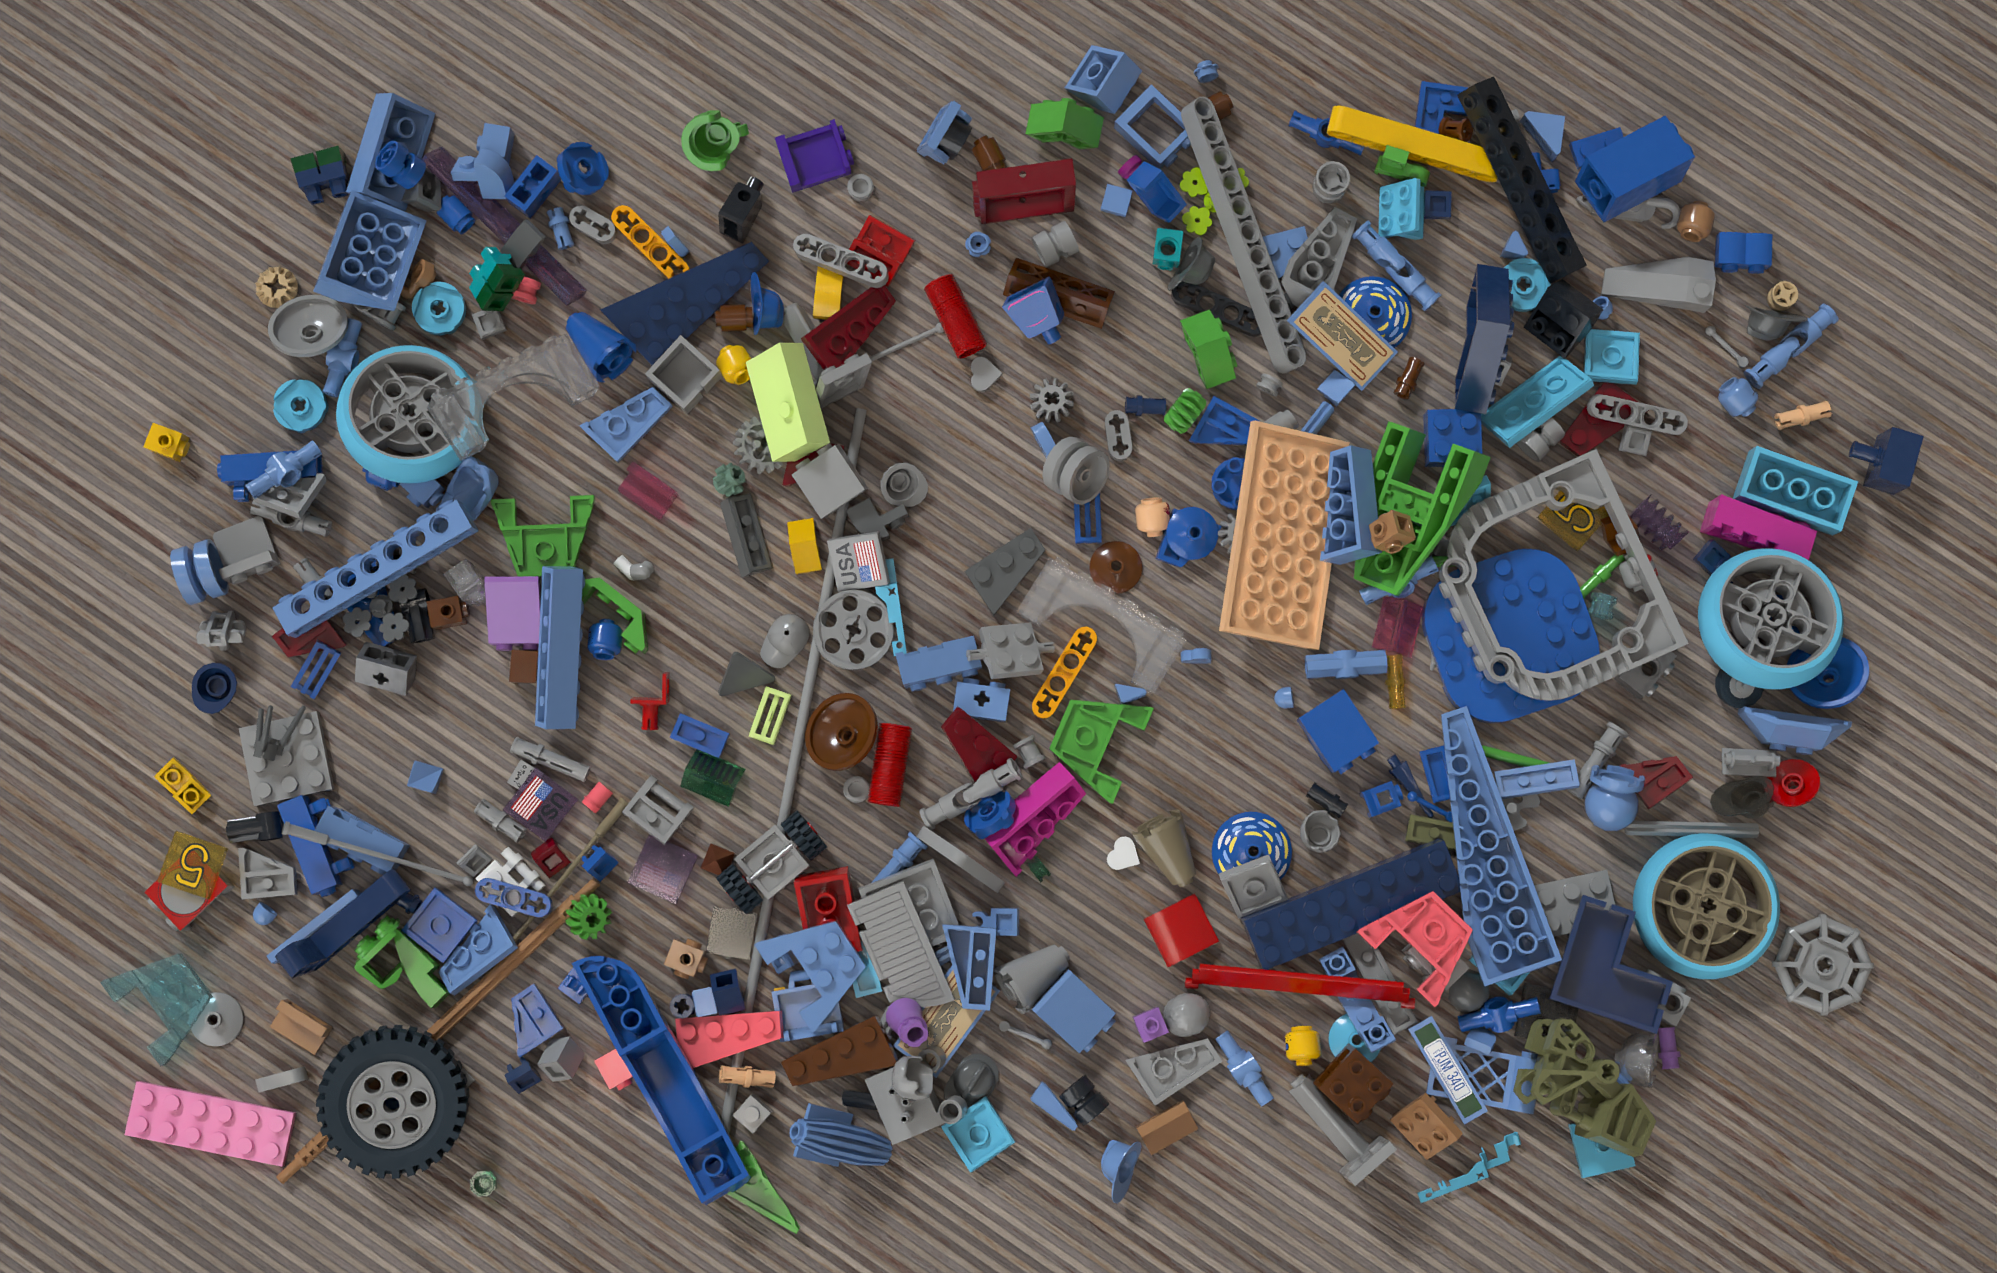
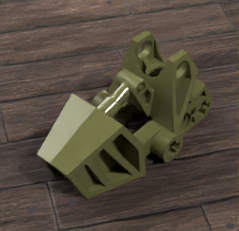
M1560 1018L1554 1021L1551 1019H1537L1534 1021L1524 1049L1538 1054L1534 1069H1518L1513 1089L1517 1097L1523 1104H1528L1535 1099L1541 1105L1551 1101L1550 1112L1553 1115L1565 1116L1575 1122V1135L1631 1157L1642 1155L1656 1120L1632 1084H1619L1617 1082L1620 1073L1618 1065L1609 1059H1593L1595 1057L1593 1043L1573 1020ZM1542 1026L1548 1027L1546 1030L1547 1036L1541 1035L1543 1033ZM1560 1026L1567 1027L1565 1033L1562 1031V1028ZM1580 1043L1586 1047L1587 1051L1583 1059L1578 1058L1576 1055V1047ZM1525 1081L1532 1083L1529 1096H1525L1521 1090L1522 1084ZM1578 1091H1580L1584 1098L1578 1103V1110L1576 1111L1573 1108Z

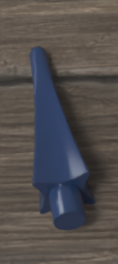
M1396 754L1390 756L1387 761L1392 768L1388 772L1408 793L1414 791L1418 797L1424 799L1407 761H1400ZM1418 803L1428 818H1433L1434 814L1431 809Z

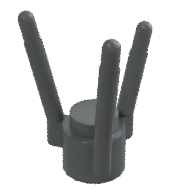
M268 706L264 728V709L260 708L258 710L253 756L271 761L275 760L276 755L282 756L284 746L300 721L306 707L301 706L279 745L276 744L277 739L268 737L273 706Z

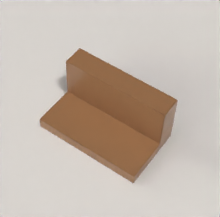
M281 1000L276 1008L279 1013L270 1027L313 1055H316L333 1027L291 1000Z
M1183 1100L1136 1126L1151 1155L1198 1130Z

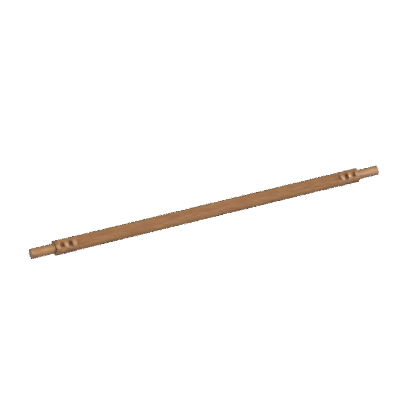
M592 878L575 895L571 894L517 945L518 948L501 960L427 1030V1032L432 1033L431 1038L435 1041L438 1038L442 1039L566 922L565 920L570 917L566 910L573 909L574 907L571 900L580 902V894H585L589 897L600 886L599 882ZM402 1071L395 1072V1081H397L405 1073ZM376 1078L368 1087L376 1090L381 1087V1083ZM360 1104L358 1106L359 1112L362 1114L370 1105ZM319 1132L294 1155L295 1159L276 1176L279 1182L284 1184L302 1166L306 1167L328 1146L326 1144L329 1140L327 1135L322 1137L321 1132Z

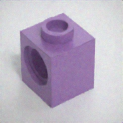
M1154 1007L1132 1017L1143 1043L1169 1033L1159 1007Z

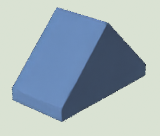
M1532 111L1526 112L1521 118L1520 123L1550 161H1554L1561 152L1565 116Z

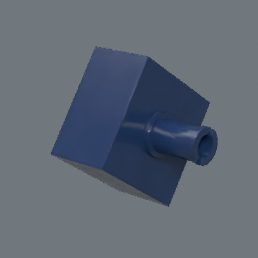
M1891 427L1876 437L1874 447L1854 441L1849 450V457L1869 462L1863 486L1892 495L1910 487L1924 436Z

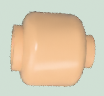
M1161 497L1142 499L1141 504L1135 508L1137 529L1147 532V537L1162 536L1163 530L1167 529L1170 520L1169 504L1162 501Z

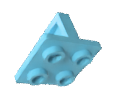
M1413 178L1380 187L1378 234L1385 238L1400 236L1413 240L1423 239L1424 187L1420 186V179Z

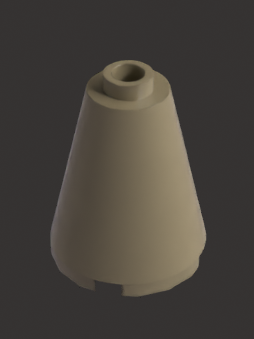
M1176 809L1170 811L1172 816L1164 817L1163 814L1147 820L1137 827L1138 832L1133 831L1132 835L1172 885L1178 884L1179 887H1184L1193 882L1192 877L1196 874L1183 816L1180 810Z

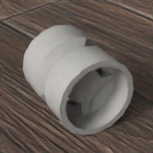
M1335 161L1326 162L1320 166L1312 186L1315 197L1327 204L1336 203L1341 200L1350 182L1348 169L1340 162Z
M1065 221L1052 226L1049 233L1042 231L1031 237L1034 248L1046 268L1059 262L1060 256L1067 258L1079 252L1074 235Z
M1551 417L1516 444L1528 457L1539 462L1550 451L1549 446H1555L1565 436V432Z

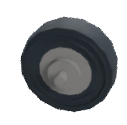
M1722 669L1719 670L1715 679V689L1718 697L1725 704L1734 708L1754 705L1761 698L1764 691L1763 688L1753 687L1734 679Z

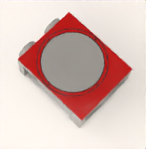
M199 850L191 851L186 858L187 865L191 867L202 866L204 868L202 879L196 889L185 887L176 882V873H181L184 879L194 881L197 872L189 873L184 871L180 866L179 859L144 892L149 897L148 903L156 911L159 912L161 910L168 917L165 921L175 931L178 929L180 931H189L192 928L189 924L220 894H228L235 887L211 860L206 864L201 862L202 853Z

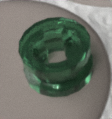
M1037 856L1034 857V862L1026 863L1040 883L1043 882L1044 876L1049 877L1051 875Z

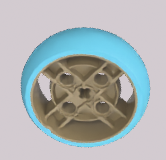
M1710 833L1691 834L1664 845L1644 865L1636 881L1633 893V911L1636 912L1634 921L1640 938L1647 949L1666 967L1691 978L1719 979L1732 976L1748 968L1770 946L1779 923V892L1766 864L1747 846L1722 835ZM1707 852L1703 866L1686 870L1674 881L1662 877L1666 870L1680 858L1693 853ZM1735 864L1745 872L1751 881L1756 895L1757 909L1747 906L1744 891L1732 876ZM1713 873L1720 880L1716 888H1713L1709 883V877ZM1678 890L1683 891L1686 895V900L1682 905L1678 904L1675 900V894ZM1708 900L1707 904L1711 905V909L1703 912L1704 908H1701V902H1707ZM1655 903L1666 906L1668 920L1672 928L1680 936L1677 949L1665 939L1658 926L1655 915ZM1731 907L1737 912V919L1734 922H1730L1726 916L1728 909ZM1697 924L1703 928V936L1700 939H1696L1692 933L1694 926ZM1738 931L1750 935L1746 942L1729 956L1717 960H1705L1709 947L1727 942Z

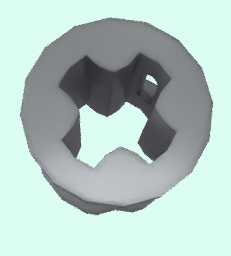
M1034 735L1013 745L1014 750L1019 751L1025 763V769L1046 759L1039 752L1034 742Z

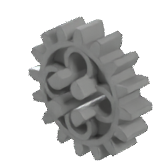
M753 417L750 423L745 421L741 425L742 429L739 428L735 433L738 438L733 441V445L739 447L734 452V455L742 456L739 463L744 464L747 462L749 464L748 471L756 467L758 474H761L764 469H766L768 474L774 470V467L779 469L783 463L772 462L767 441L764 443V449L758 455V459L753 456L754 452L761 445L760 441L765 436L761 419L759 422L756 417ZM747 436L753 437V438L751 439L752 442H750V441L747 439Z

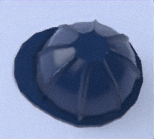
M210 663L202 666L197 670L192 680L194 705L198 710L208 714L222 711L230 703L237 691L235 674L229 667L221 663Z

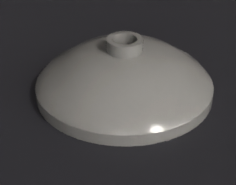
M322 295L300 296L284 303L273 313L268 324V334L274 347L286 355L294 357L317 356L329 351L343 339L348 329V317L343 306L336 300Z

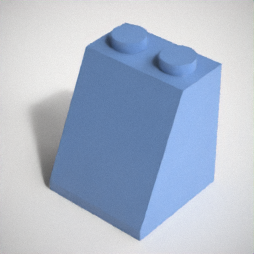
M1069 969L1032 1007V1010L1078 1053L1082 1050L1088 1052L1096 1044L1097 1040L1094 1037L1101 1029L1107 1032L1116 1022L1112 1018L1116 1013Z

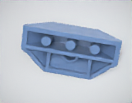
M1752 707L1738 709V715L1759 742L1770 745L1769 749L1774 751H1786V747L1795 748L1797 754L1812 755L1813 751L1822 750L1852 726V721Z

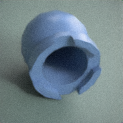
M1598 765L1592 766L1590 780L1595 785L1588 790L1585 797V811L1588 818L1595 826L1604 831H1618L1626 828L1635 820L1638 813V798L1635 792L1643 790L1645 777L1643 775L1639 776V778L1634 777L1633 770L1620 766L1608 765L1607 770L1599 769Z

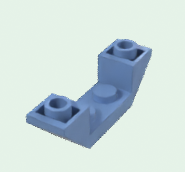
M1343 947L1319 959L1326 975L1358 978L1356 969ZM1337 997L1359 1037L1371 1053L1396 1041L1383 1016L1380 1017L1370 999Z

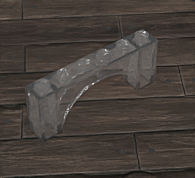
M567 334L558 338L556 335L551 336L543 342V345L537 348L530 346L522 351L520 356L515 358L509 356L503 359L498 366L492 369L485 367L475 377L471 379L464 377L457 381L454 387L447 390L441 388L431 395L432 398L427 409L460 461L484 450L489 440L482 420L484 404L501 389L516 384L542 385L559 393L572 407L595 395L600 385L593 377V374H591Z
M1057 557L1055 560L1049 558L1018 608L1017 615L1038 628L1052 614L1070 607H1089L1110 615L1125 628L1134 645L1136 667L1130 683L1138 688L1145 689L1149 695L1153 696L1187 640L1183 638L1184 633L1174 626H1170L1169 629L1160 624L1161 619L1150 612H1147L1145 615L1138 611L1137 608L1139 606L1127 598L1124 601L1114 596L1116 592L1103 584L1101 587L1093 584V578L1082 571H1079L1078 574L1069 569L1070 564Z

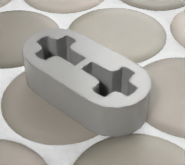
M583 205L576 206L571 210L569 219L576 230L601 244H609L614 241L617 230L609 219ZM586 213L585 216L591 221L590 225L583 221L578 224L576 216H582ZM596 225L601 228L608 226L610 234H604L600 237L601 234L595 228Z
M1114 410L1107 414L1105 418L1108 452L1112 459L1124 461L1132 453L1129 421L1124 412ZM1115 416L1118 417L1119 421L1124 422L1120 424V433L1118 434L1115 432L1114 425H1109V422H1112ZM1116 438H1121L1122 446H1127L1128 448L1124 450L1123 455H1119L1118 451H1113V448L1117 446Z
M304 1066L255 1079L258 1093L308 1080V1076Z

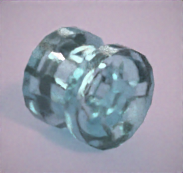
M1592 592L1590 596L1592 604L1587 609L1589 615L1600 619L1613 620L1614 613L1612 609L1617 604L1618 599L1611 595Z

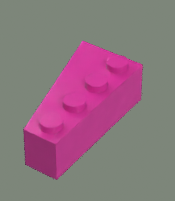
M1722 494L1708 503L1700 529L1701 533L1754 550L1780 549L1798 554L1809 560L1817 531L1811 529L1807 523L1787 520L1782 515L1766 512Z

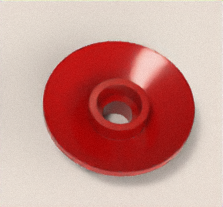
M1799 759L1785 760L1780 762L1779 766H1776V777H1766V792L1779 805L1786 807L1801 806L1810 802L1817 795L1820 789V776L1816 768L1806 761ZM1791 786H1798L1795 789H1789Z

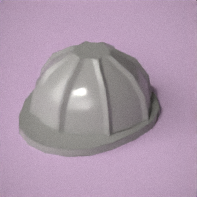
M897 463L884 472L880 490L883 497L890 504L897 506L903 504L904 507H911L921 503L926 497L928 483L921 471L914 465Z

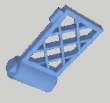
M1445 1037L1458 1061L1467 1071L1468 1078L1471 1077L1479 1088L1478 1095L1482 1093L1486 1098L1481 1099L1484 1105L1534 1114L1536 1099L1528 1104H1523L1513 1092L1518 1069H1534L1538 1054L1522 1051L1521 1056L1492 1051L1488 1055L1468 1046L1457 1045V1039ZM1456 1050L1465 1051L1466 1053L1459 1056ZM1470 1053H1476L1484 1064L1471 1072L1462 1059ZM1483 1055L1492 1056L1493 1058L1486 1061ZM1497 1058L1508 1059L1507 1072L1497 1077L1489 1064ZM1487 1066L1495 1080L1482 1088L1473 1075ZM1430 1067L1426 1093L1448 1098L1445 1091L1433 1090L1434 1078L1436 1076ZM1504 1077H1506L1505 1086L1500 1081ZM1525 1081L1522 1084L1521 1090L1525 1096L1531 1094V1082ZM1498 1082L1504 1091L1502 1102L1491 1101L1485 1090Z

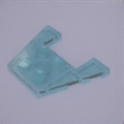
M182 953L100 982L114 1002H118L138 987L168 1028L167 1032L147 1046V1049L160 1067L168 1064L213 997Z

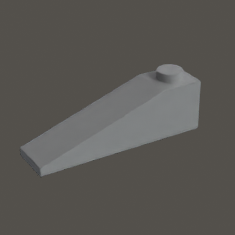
M1334 207L1289 259L1281 283L1293 305L1300 307L1323 281L1334 290L1357 218Z
M1682 257L1607 268L1604 271L1601 295L1705 313L1712 307L1716 283L1714 261Z

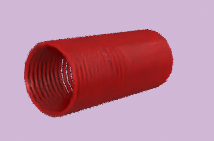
M947 274L941 276L924 287V291L957 358L962 359L982 350L987 345V342L981 333L976 319H974L975 317L966 299H964L965 296H963L954 275Z
M879 723L877 747L875 748V760H873V771L867 801L874 804L900 807L903 793L902 788H904V775L907 763L904 762H908L906 759H908L909 743H911L910 738L912 735L911 730L913 729L898 724Z

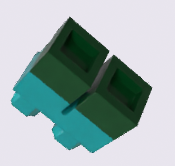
M485 247L481 253L484 263L482 265L477 264L469 273L473 278L469 289L482 311H504L513 296L512 292L517 290L525 274L521 268H514L510 263L511 254H501L497 247Z

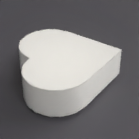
M1125 836L1115 841L1114 850L1107 856L1109 867L1114 870H1120L1140 864L1133 840Z

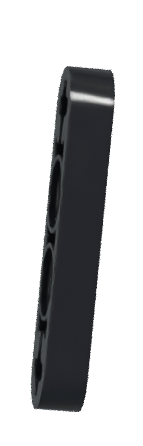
M1181 281L1171 291L1172 300L1176 304L1198 314L1207 311L1200 306L1201 298L1210 297L1215 304L1210 311L1215 319L1219 317L1223 325L1252 337L1262 335L1259 327L1256 330H1252L1249 322L1244 321L1243 326L1239 325L1243 312L1248 313L1245 319L1254 321L1255 315L1250 307L1202 286ZM1186 287L1188 288L1187 293L1192 296L1195 295V291L1199 292L1195 305L1191 304L1193 298L1189 296H1184L1183 299L1179 298V292L1176 290ZM1228 307H1234L1238 311V318L1235 320L1226 319L1224 310Z

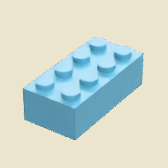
M1756 446L1748 452L1733 499L1769 513L1782 515L1785 519L1793 522L1807 523L1810 525V528L1833 536L1843 529L1858 481Z

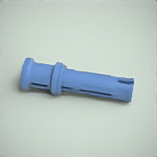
M909 832L907 834L908 838L899 849H894L892 859L875 877L872 883L903 871L906 867H911L913 865L912 861L922 849L926 850L928 846L912 832Z

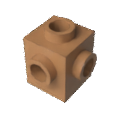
M1390 510L1380 515L1377 520L1369 524L1371 541L1374 548L1387 553H1397L1402 550V547L1416 539L1410 516L1395 510Z
M687 938L686 942L674 939L664 965L675 969L673 974L689 979V976H697L698 972L703 973L708 962V958L705 957L707 951L701 949V943ZM687 954L691 957L689 964L685 961Z

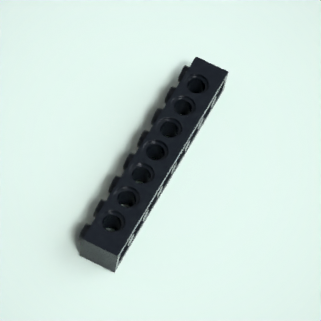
M1493 76L1478 82L1457 94L1549 283L1551 284L1587 266L1495 77Z

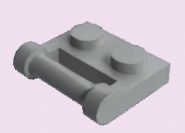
M651 775L624 808L622 814L666 845L683 821L693 811L694 806L688 802L686 804L659 785L657 783L658 780ZM651 791L679 813L676 817H673L646 797L647 794Z

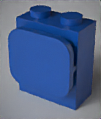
M1344 689L1297 719L1310 744L1331 773L1337 770L1340 774L1344 773L1354 766L1351 762L1359 756L1364 760L1376 752L1374 746L1379 744V741Z

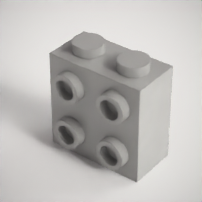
M829 443L817 451L819 455L812 461L809 458L803 460L795 466L797 471L792 474L821 519L826 518L869 489L840 444L832 447Z

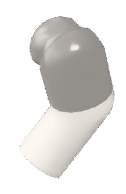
M621 555L614 562V565L629 580H645L654 572V566L649 561L631 564Z

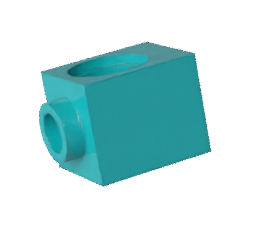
M1157 228L1152 265H1158L1157 268L1162 270H1173V267L1178 268L1183 231ZM1165 245L1173 247L1175 252L1167 256L1160 249Z

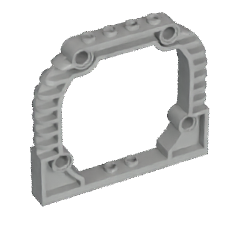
M1597 449L1478 502L1460 517L1452 530L1447 548L1448 560L1439 568V578L1441 581L1439 588L1445 599L1449 598L1453 606L1450 612L1456 623L1460 622L1464 630L1461 634L1466 646L1473 649L1475 654L1473 661L1479 672L1483 671L1487 680L1492 683L1499 684L1505 682L1511 689L1529 698L1545 701L1560 700L1578 694L1689 644ZM1554 490H1561L1565 494L1564 502L1555 500L1553 496ZM1571 503H1578L1594 510L1605 506L1617 531V535H1615L1616 541L1621 549L1626 550L1629 557L1627 559L1628 566L1633 574H1638L1650 602L1640 606L1638 616L1632 627L1623 628L1615 633L1612 638L1613 647L1565 670L1552 673L1529 671L1525 669L1522 660L1516 652L1510 648L1500 647L1472 587V583L1476 579L1477 566L1471 549L1479 536L1490 527L1543 504H1546L1548 508L1555 511L1563 510ZM1448 566L1458 567L1460 570L1459 578L1449 576L1447 572ZM1624 635L1632 637L1634 642L1632 648H1627L1623 645L1622 637ZM1498 662L1504 665V676H1498L1494 673V663Z

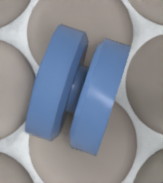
M206 539L196 542L193 551L187 546L171 551L170 559L174 578L186 603L193 605L203 602L207 594L212 598H216L228 593V582L222 579L219 569L224 567L217 547L212 540Z

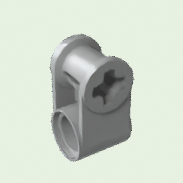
M397 303L394 311L361 307V305L353 304L362 314L392 331L396 328L394 324L401 311L406 310V307L400 303Z

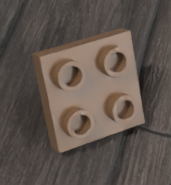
M1424 1093L1395 1113L1390 1121L1417 1151L1428 1160L1457 1141L1463 1133L1453 1123L1455 1119L1452 1116L1448 1117L1435 1103L1436 1098L1433 1095L1429 1097L1427 1093Z

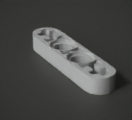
M801 234L794 240V251L798 258L874 288L882 287L888 282L887 268L880 261L810 234ZM809 243L810 247L813 250L805 249V251L802 252L800 246H806V244ZM826 251H834L836 258L833 261L825 262L822 260V256ZM848 261H859L858 269L848 271L846 269ZM880 270L882 276H876L873 279L870 272L876 273Z
M1601 394L1592 396L1587 402L1588 413L1598 419L1673 435L1683 433L1688 425L1687 417L1680 411ZM1602 401L1603 405L1613 407L1611 411H1599V409L1595 408V405ZM1627 404L1631 409V414L1627 419H1622L1619 415V409L1622 405ZM1648 410H1652L1655 413V421L1650 425H1647L1643 419L1645 412ZM1663 418L1675 419L1679 421V424L1673 427V425L1662 423Z

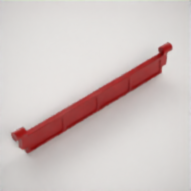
M1200 964L1199 969H1193L1192 978H1185V988L1198 989L1199 984L1392 1001L1400 1002L1401 1008H1415V998H1409L1410 988H1404V982Z

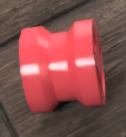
M524 277L517 290L512 292V298L524 303L536 304V292L541 288V283Z

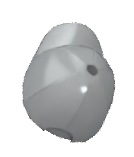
M785 614L777 618L769 628L761 648L760 655L763 661L774 668L786 667L807 644L810 636L807 623L794 614Z

